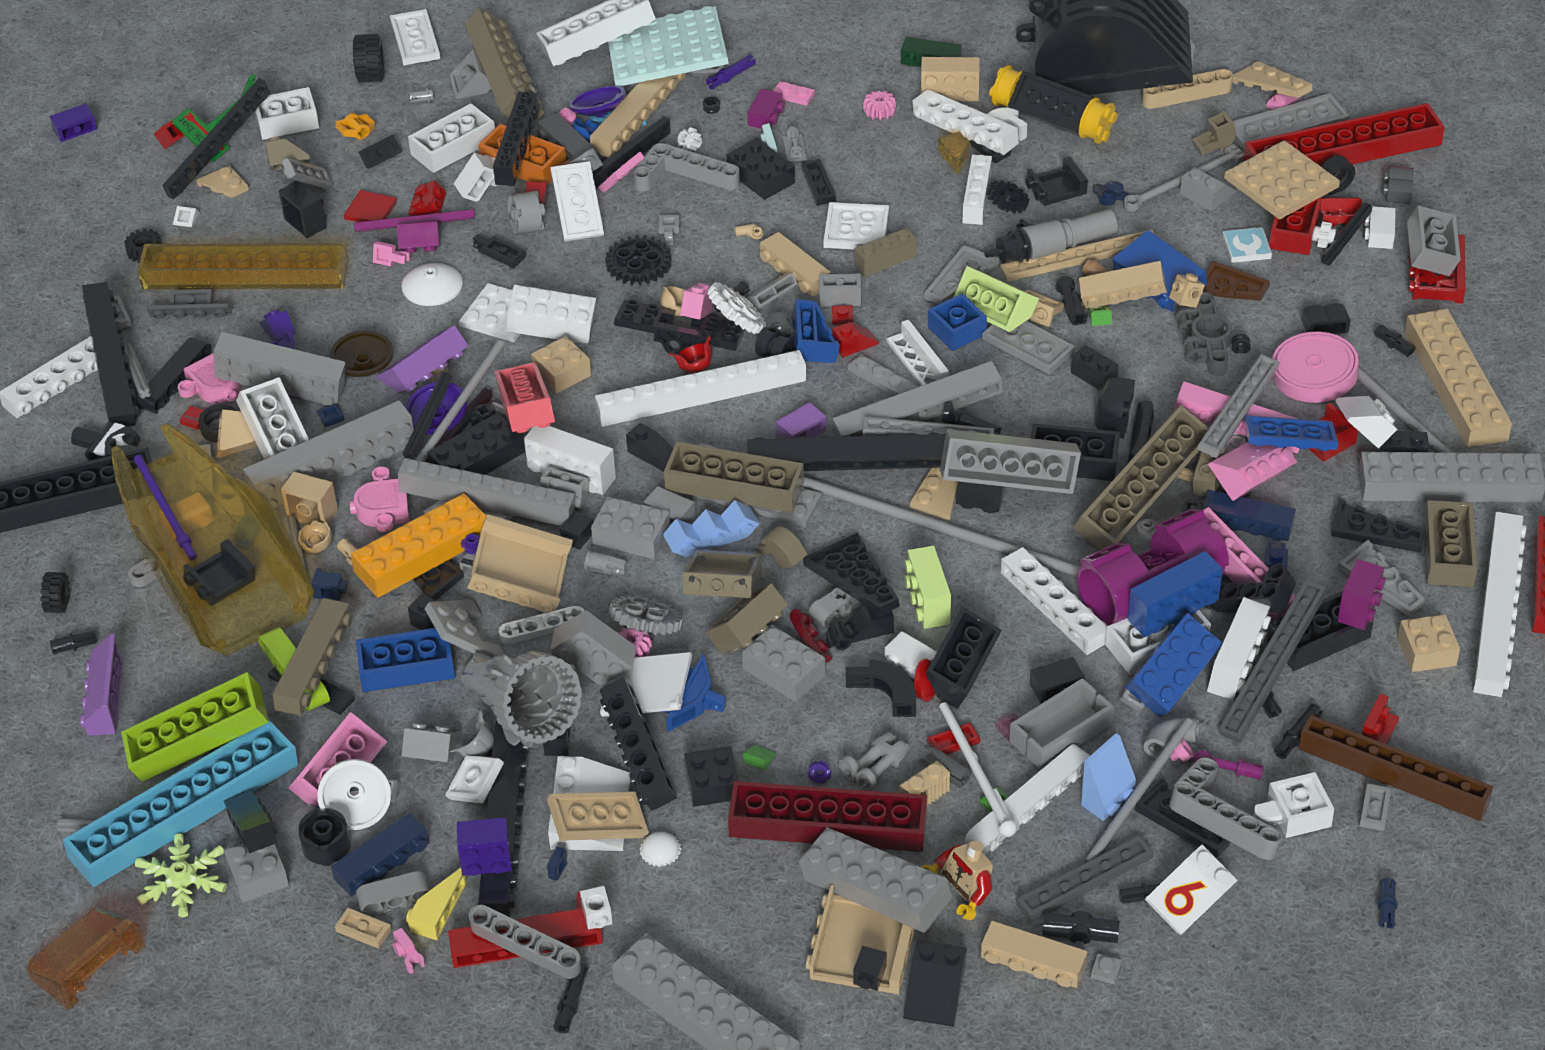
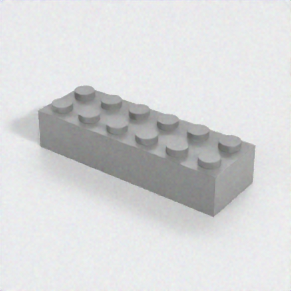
M221 332L214 349V377L253 387L280 377L287 394L290 396L319 402L328 406L336 403L337 405L339 404L345 386L346 362Z
M947 429L939 471L943 480L1073 494L1081 452L1075 443Z
M828 827L799 860V865L806 881L828 891L830 885H834L835 894L923 933L926 932L952 898L947 878Z

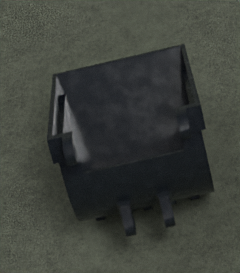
M1029 0V10L1034 14L1033 23L1022 24L1016 29V38L1019 42H1035L1036 74L1034 75L1088 95L1193 83L1188 11L1178 0ZM1024 31L1030 33L1027 36L1021 35V33Z

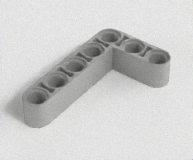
M664 143L655 144L633 171L634 187L638 191L649 190L665 170L729 190L736 189L740 185L738 166Z
M1210 758L1198 759L1175 783L1169 802L1170 808L1261 859H1274L1282 839L1280 831L1210 794L1208 791L1213 786L1218 764Z

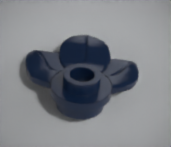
M1109 182L1106 186L1101 184L1093 186V192L1098 194L1099 202L1103 205H1113L1116 200H1124L1126 196L1132 195L1124 192V186L1119 182Z

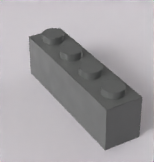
M558 113L537 121L538 137L565 147L566 161L587 147L592 146ZM592 146L597 156L599 157V152Z

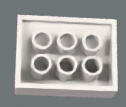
M558 756L553 794L629 792L630 772L584 757ZM550 814L548 829L550 849L561 847L565 850L623 851L624 839L560 841L552 815Z

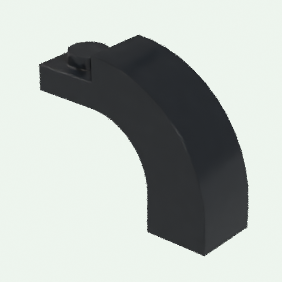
M869 660V667H846V688L879 689L885 692L892 701V717H916V690L909 676L901 669L892 664L877 660Z

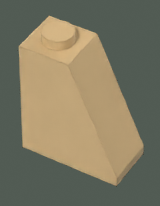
M222 409L219 417L216 457L221 458L258 447L242 412Z

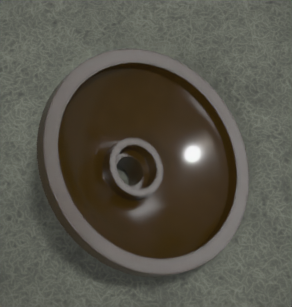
M356 331L341 337L334 343L330 351V358L346 362L345 375L367 377L382 371L389 365L393 358V346L391 341L383 334L374 331Z

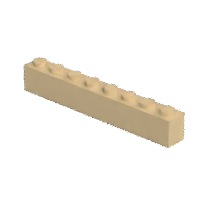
M686 73L639 82L590 136V144L599 152V155L609 158L620 150L630 140L635 131L639 130L644 120L647 121L662 101L666 100L670 92L675 90L680 80L685 78Z

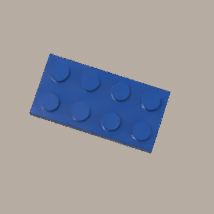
M1245 415L1244 426L1249 444L1255 446L1274 445L1278 448L1288 446L1299 449L1316 448L1322 451L1337 450L1338 440L1332 421Z

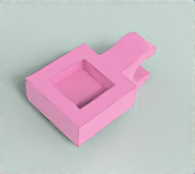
M377 241L373 247V263L393 266L395 262L405 264V260H410V252L395 251L396 245Z
M400 928L394 931L395 943L392 946L398 957L403 956L405 958L406 970L410 974L414 973L413 963H419L422 968L425 967L424 957L415 950L413 942L404 930Z

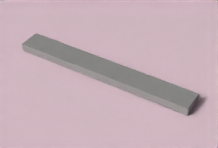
M1260 354L1199 442L1197 450L1218 458L1245 418V415L1248 414L1279 368V361Z

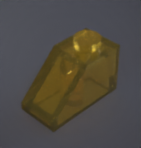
M960 131L939 137L938 152L953 171L959 174L968 158V149L970 148L968 138L964 137Z

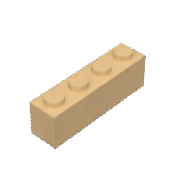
M780 232L760 242V257L764 262L771 264L776 272H781L783 275L785 273H793L798 283L797 285L803 293H808L812 297L819 294V274H831L828 269Z
M1161 261L1079 278L1081 298L1085 308L1095 309L1100 306L1167 293L1165 274Z
M991 921L981 944V957L985 958L989 963L1007 965L1014 971H1025L1033 974L1038 979L1047 978L1056 981L1063 987L1071 986L1077 988L1087 965L1088 951L995 921Z

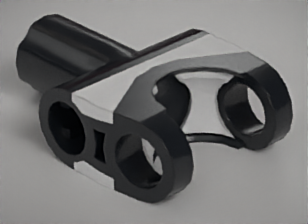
M108 422L101 432L75 427L71 436V443L73 445L88 448L85 452V457L88 461L121 454L115 449L123 445L137 446L141 441L139 434L135 430L114 422Z

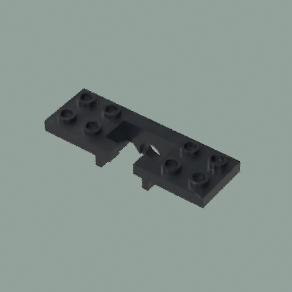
M633 299L623 301L614 319L615 326L653 333L654 341L660 342L667 353L678 354L683 349L697 343H705L708 336H711L709 340L710 346L736 351L745 332V329L743 330L740 325H736L734 321L720 320L714 316H705L702 319L692 318L691 326L697 327L696 330L670 325L667 322H673L676 310L659 307L656 304L640 303ZM670 341H676V342H678L679 345H680V348H678V349L672 348V347L670 346L669 342H670Z

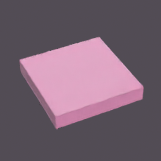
M641 152L616 170L598 188L606 192L644 159Z

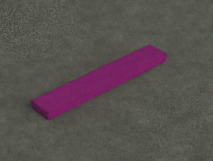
M473 209L354 223V232L397 228L398 224L435 221L443 223L473 219L475 215Z

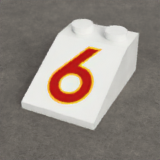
M1201 845L1145 900L1178 934L1182 935L1238 880Z

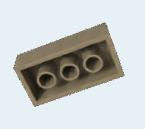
M1427 500L1424 516L1427 584L1474 587L1477 573L1473 503Z

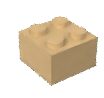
M567 336L531 353L532 362H536L543 381L556 394L591 376L590 358Z
M293 472L281 488L286 516L293 515L297 522L310 524L313 520H316L320 523L326 521L330 525L338 513L333 482Z
M1446 614L1401 620L1397 638L1411 672L1457 666L1460 647Z

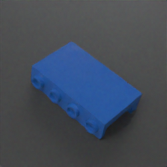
M1149 230L1112 258L1113 270L1161 261L1165 274L1167 293L1148 296L1147 298L1152 297L1162 309L1167 308L1171 312L1175 310V301L1169 298L1177 274L1185 276L1187 273L1194 274L1199 277L1198 280L1205 284V286L1207 285V276L1204 269Z

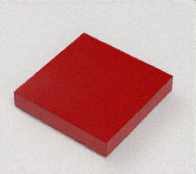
M360 190L344 213V219L354 222L384 220L396 205L397 199L396 197Z

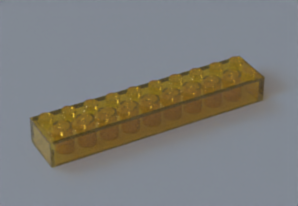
M346 243L144 244L137 272L142 289H344L349 260Z

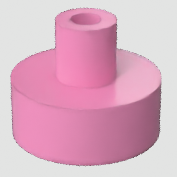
M566 107L559 113L571 126L573 121L578 118L575 112Z
M1182 739L1170 758L1172 761L1180 758L1186 763L1194 757V753L1189 744Z

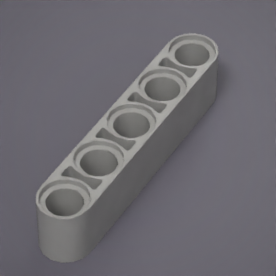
M476 905L470 910L469 921L471 930L477 936L564 978L572 979L579 975L581 971L580 955L574 948L485 905ZM479 918H486V919H487V920H486L485 922H483V923H477V922H475V921H476L477 919H479ZM500 929H508L506 933H498ZM523 939L530 940L528 944L519 943ZM544 950L553 951L549 955L541 954ZM569 960L575 962L571 966L564 965V962Z

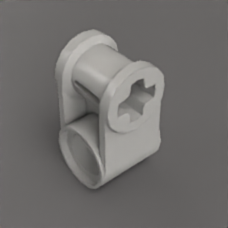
M835 588L821 599L816 600L811 605L809 614L824 628H828L830 624L837 622L851 612L852 606L849 601L852 596L839 588Z

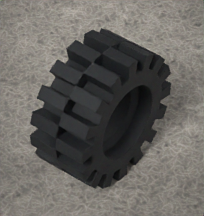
M143 228V231L138 229L136 233L131 232L130 236L127 235L124 241L128 258L134 262L138 260V263H142V260H145V263H148L149 259L154 261L155 257L159 258L160 253L162 254L163 252L160 234L157 231L153 232V229L148 231L146 228Z
M47 572L44 574L43 582H41L42 589H40V593L42 596L40 601H42L41 606L45 613H65L68 599H70V582L68 581L67 573Z

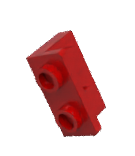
M1379 694L1363 726L1362 735L1387 744L1399 721V717L1390 713L1391 707L1387 706L1389 696Z

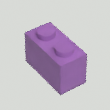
M810 402L776 421L778 437L797 438L806 436L814 438L826 431V416Z

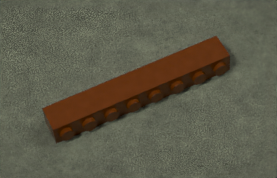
M1310 715L1301 731L1299 750L1478 821L1482 820L1490 804L1494 786Z

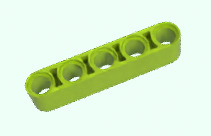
M277 627L258 636V642L264 654L282 676L296 648L283 630ZM321 681L318 690L312 694L309 707H305L308 712L330 702L329 694Z

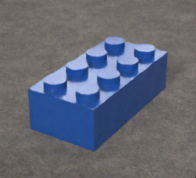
M1204 551L1130 589L1128 621L1145 638L1159 632L1170 624H1175L1186 613L1194 614L1199 609L1214 604L1219 600L1223 568Z
M1186 613L1173 625L1124 688L1154 714L1162 717L1171 710L1223 643L1191 615Z
M436 628L356 640L359 675L363 692L455 679L451 643L442 640Z

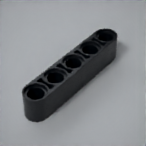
M192 337L188 338L148 383L151 392L150 397L143 399L138 394L136 399L137 407L158 414L159 409L163 408L171 400L169 398L178 392V384L186 380L184 368L210 355L212 351L211 344Z

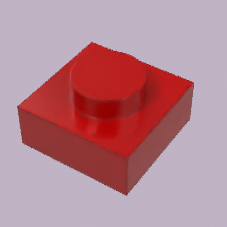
M853 305L832 306V325L853 322Z

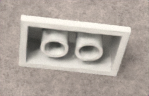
M1370 396L1342 397L1335 400L1347 421L1377 448L1397 430L1393 424L1395 419L1379 399L1374 401Z

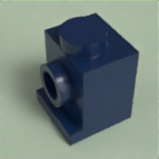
M316 568L311 582L313 598L340 601L342 593L347 592L348 582L343 580L342 574L322 572L321 568Z

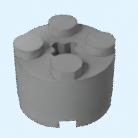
M537 191L508 196L507 212L511 213L512 219H509V223L514 234L544 230L542 216L545 215V208L543 204L539 203Z

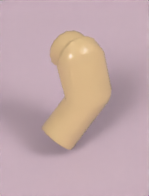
M755 224L734 227L736 236L747 235L753 239H760L763 236L762 228Z

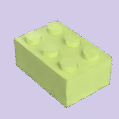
M928 546L908 550L907 560H904L907 575H904L906 589H911V592H909L911 604L917 607L915 608L917 622L921 621L923 629L949 625L951 593L935 547Z

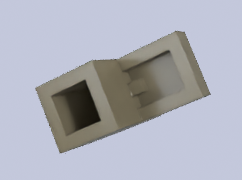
M1225 111L1207 119L1210 131L1192 139L1193 145L1202 156L1215 149H1219L1220 152L1225 151V148L1233 143L1236 135L1235 126Z
M777 526L769 534L760 539L761 543L755 547L757 553H762V555L772 554L780 568L793 567L808 555L799 539L791 531L781 526Z

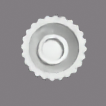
M655 832L647 836L641 843L640 855L649 865L652 864L658 867L670 865L672 862H675V859H678L681 853V844L676 839V836L670 833Z

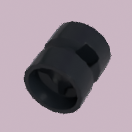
M768 329L760 333L755 344V353L765 358L793 352L794 341L783 335L777 337L776 332Z

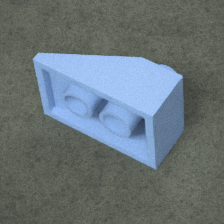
M1117 733L1084 762L1081 806L1103 821L1109 816L1116 815L1120 806L1127 801L1135 790L1136 778L1121 737Z

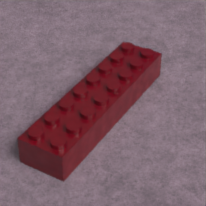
M734 781L728 816L729 837L814 843L828 827L875 848L923 852L927 819V795Z

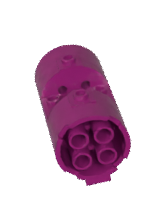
M1189 509L1154 525L1156 532L1151 538V549L1139 555H1136L1131 550L1130 544L1117 542L1080 559L1082 566L1077 572V587L1083 604L1089 607L1094 615L1108 626L1128 618L1130 589L1204 551L1223 568L1222 576L1225 575L1224 570L1225 566L1229 565V556L1224 539L1219 530L1214 531L1209 525L1210 520L1205 517L1203 510Z

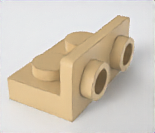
M1026 290L1025 292L1039 298L1029 320L1047 327L1051 326L1053 316L1063 311L1064 303Z

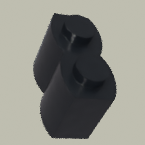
M1333 303L1324 307L1313 305L1303 308L1301 320L1306 332H1326L1331 334L1349 332L1351 320L1343 304Z

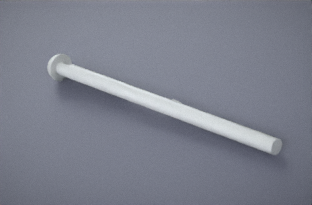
M946 702L941 703L939 708L1000 823L999 833L1004 837L1013 836L1017 831L1016 822L1013 821L996 788L992 789L978 763L976 753L972 751L949 705Z

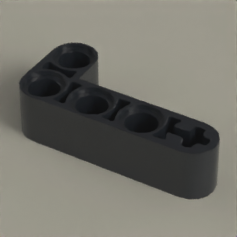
M1278 563L1269 568L1263 582H1221L1219 600L1211 604L1210 607L1216 612H1237L1243 597L1270 606L1269 613H1277L1284 610L1288 605L1296 585V580L1283 564Z

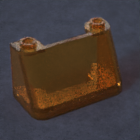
M101 906L92 908L77 923L29 960L27 967L28 976L63 1007L69 1010L78 1003L75 999L78 990L83 991L85 989L83 981L118 952L124 956L128 954L127 950L137 954L145 947L139 925L131 918Z

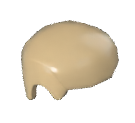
M313 520L310 524L305 525L298 535V542L301 547L309 553L325 551L330 546L332 540V532L326 521L320 523Z

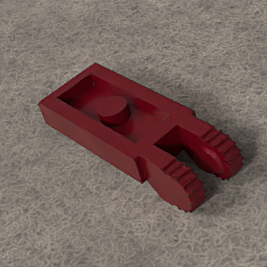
M799 609L791 610L789 618L805 645L825 657L826 663L830 662L833 659L828 651L830 647L818 636L820 632L813 625L812 618L808 614H803Z

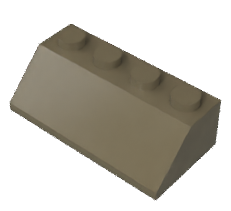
M276 136L268 138V142H265L270 171L283 169L284 166L281 161L287 157L309 164V154L288 140Z

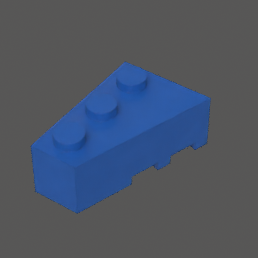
M795 299L792 314L794 320V351L800 350L804 361L836 362L840 345L838 341L834 340L831 328L827 327L825 317L817 302Z

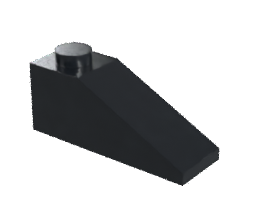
M639 423L626 434L627 452L664 472L673 447L656 431Z

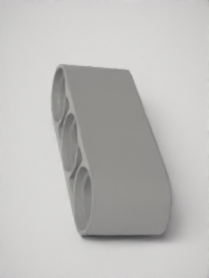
M416 871L362 885L357 889L356 896L361 913L369 916L372 913L380 914L392 911L393 908L399 906L403 908L415 905L420 897L430 891L425 873Z

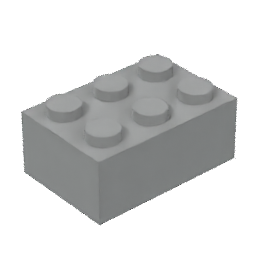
M1417 206L1407 221L1411 266L1450 276L1461 260L1456 215Z
M607 497L591 526L593 544L655 559L665 541L663 533L671 525L670 511Z
M585 610L554 629L550 650L569 664L574 665L577 670L598 685H604L633 668L636 646Z
M773 625L742 651V665L745 671L795 702L826 675L825 657Z

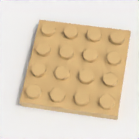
M1285 140L1229 169L1224 175L1227 181L1279 220L1333 191L1340 184V180Z

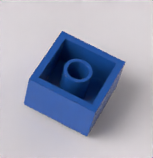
M962 293L928 309V328L949 349L954 351L982 337V333L987 329V316Z

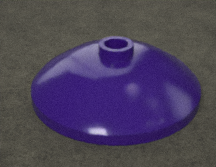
M621 86L594 88L575 96L569 102V107L571 111L580 115L604 117L623 101L626 92Z
M436 382L418 389L406 403L405 408L412 417L413 430ZM450 382L426 435H433L463 392L456 384ZM467 401L446 431L453 428L463 418L467 409Z

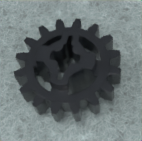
M1003 180L991 182L986 193L988 200H993V205H998L999 209L1006 212L1010 210L1014 214L1016 212L1021 214L1022 211H1025L1030 201L1027 198L1028 194L1023 193V189H1018L1016 184L1005 183Z

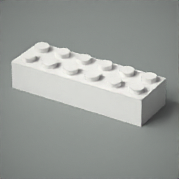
M608 0L541 30L536 35L543 52L551 64L555 66L565 63L566 60L572 57H579L583 52L590 49H596L603 43L614 41L623 34L632 33L636 28L647 26L656 18L649 0Z

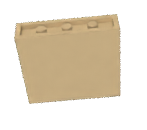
M487 514L481 528L467 589L514 602L521 606L534 608L545 613L556 611L560 602L559 594L567 556L572 547L573 540Z
M830 885L829 893L824 894L822 900L824 912L819 914L817 919L818 935L814 934L812 938L811 949H814L813 954H808L806 969L810 970V979L859 987L853 984V969L862 946L887 952V967L878 991L900 994L915 929L844 897L834 895V885Z

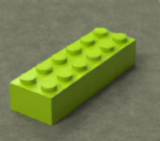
M246 672L122 731L128 768L144 782L269 723L261 686Z

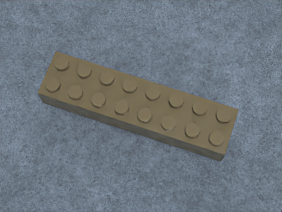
M478 7L464 24L500 111L510 117L518 91L537 93V90L534 88L532 79L527 73V67L524 65L523 58L518 52V46L513 40L512 33L509 31L508 23L502 18L494 17L490 11H484ZM539 98V114L536 122L545 113Z
M1180 405L1082 514L1073 528L1099 550L1117 542L1119 543L1199 453V450H1197L1198 444L1209 428Z

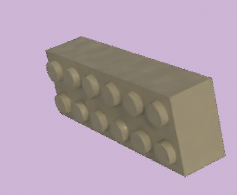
M676 441L664 470L665 490L729 502L737 500L746 505L793 513L804 484V463Z

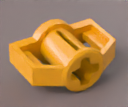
M351 113L345 119L336 121V128L343 136L356 137L360 140L367 137L375 129V122L367 113L362 115Z

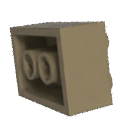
M768 584L755 589L752 598H742L705 633L719 652L725 653L730 651L733 653L740 647L744 649L753 642L752 637L763 633L768 628L767 624L770 621L773 622L783 615L782 610L788 604L773 584Z

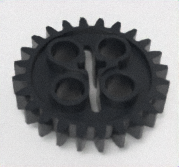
M636 235L635 239L628 236L627 241L621 238L620 244L614 242V247H609V252H606L605 258L607 272H610L611 277L615 276L616 281L622 279L623 284L630 281L631 285L638 282L639 286L644 281L649 284L651 279L657 282V276L663 278V273H668V268H671L672 262L670 248H667L666 243L661 244L660 239L654 241V237L647 239L646 235L643 238H639Z

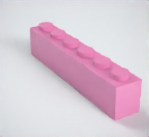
M1183 381L1173 413L1182 405L1202 423L1212 425L1231 397ZM1255 404L1247 414L1251 416L1298 419ZM1243 419L1235 433L1247 437ZM1288 447L1292 452L1298 454L1299 448Z
M1209 507L1204 509L1205 517L1210 520L1209 525L1214 531L1219 530L1227 547L1229 565L1225 566L1226 576L1232 582H1263L1269 568ZM1293 593L1284 610L1277 613H1268V616L1271 617V622L1285 616L1296 597Z

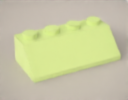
M968 266L954 294L955 297L963 293L987 316V322L1008 332H1011L1031 318L1039 300L1034 295Z

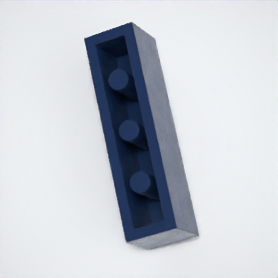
M1208 490L1203 504L1205 509L1209 507L1232 531L1240 530L1255 536L1270 537L1277 541H1289L1295 521L1296 509L1245 497L1232 501L1227 493Z
M408 813L331 865L334 880L352 897L360 886L384 878L388 871L396 866L403 865L416 852H422L429 844L427 829Z

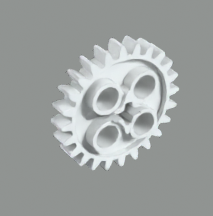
M720 282L713 283L709 288L707 294L712 303L717 305L716 308L726 318L734 321L736 325H740L743 330L746 329L749 333L759 334L766 327L765 318L761 316L762 314L757 311L756 307H753V304L747 298L741 296L739 292H735L731 287L728 288Z

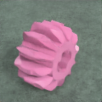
M871 91L870 94L866 95L863 103L866 116H871L872 120L876 117L880 121L882 117L888 119L889 116L894 115L896 108L893 94L887 93V91Z
M623 627L621 632H617L636 646L635 658L649 656L652 641L648 633L646 634L642 630L635 631L634 628L625 629Z

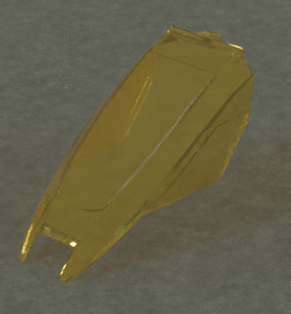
M169 423L162 425L160 429L173 453L150 462L147 466L184 533H187L192 540L191 545L197 554V558L190 561L184 549L179 547L174 531L139 468L133 470L119 445L112 448L115 480L131 524L129 527L164 592L201 646L228 656L255 642L259 644L258 636L277 627L283 630L306 619L314 589L302 562V557L266 495L243 480L229 474L201 446ZM228 539L255 566V581L210 606L205 600L199 598L192 586L189 587L184 582L183 565L188 563L194 568L221 552L220 543Z

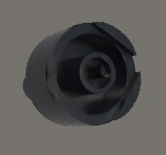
M325 808V811L320 812L313 810L301 819L298 827L299 839L303 854L309 861L323 866H330L347 854L351 841L345 817L339 811L331 808Z

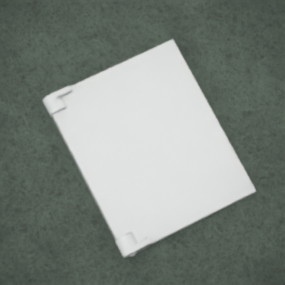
M688 652L634 658L633 668L609 681L608 685L625 677L632 685L643 713L681 710L682 697L692 654ZM601 705V716H609V713L605 712Z

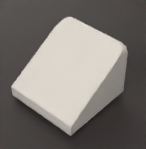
M177 206L173 225L192 227L200 212L196 208Z

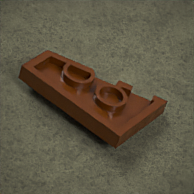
M1213 261L1206 272L1207 285L1204 287L1203 292L1217 297L1261 301L1270 287V281Z

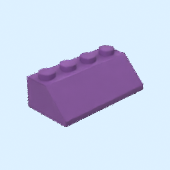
M453 325L431 337L376 375V377L397 392L405 390L408 393L417 387V381L421 379L423 382L433 376V370L438 368L439 371L448 365L447 360L450 358L455 360L463 355L464 352L462 350L468 344L456 326Z
M110 634L91 651L90 661L86 663L88 678H85L84 686L87 694L82 699L85 712L81 714L80 721L81 727L86 729L87 736L116 734L123 662L115 634Z

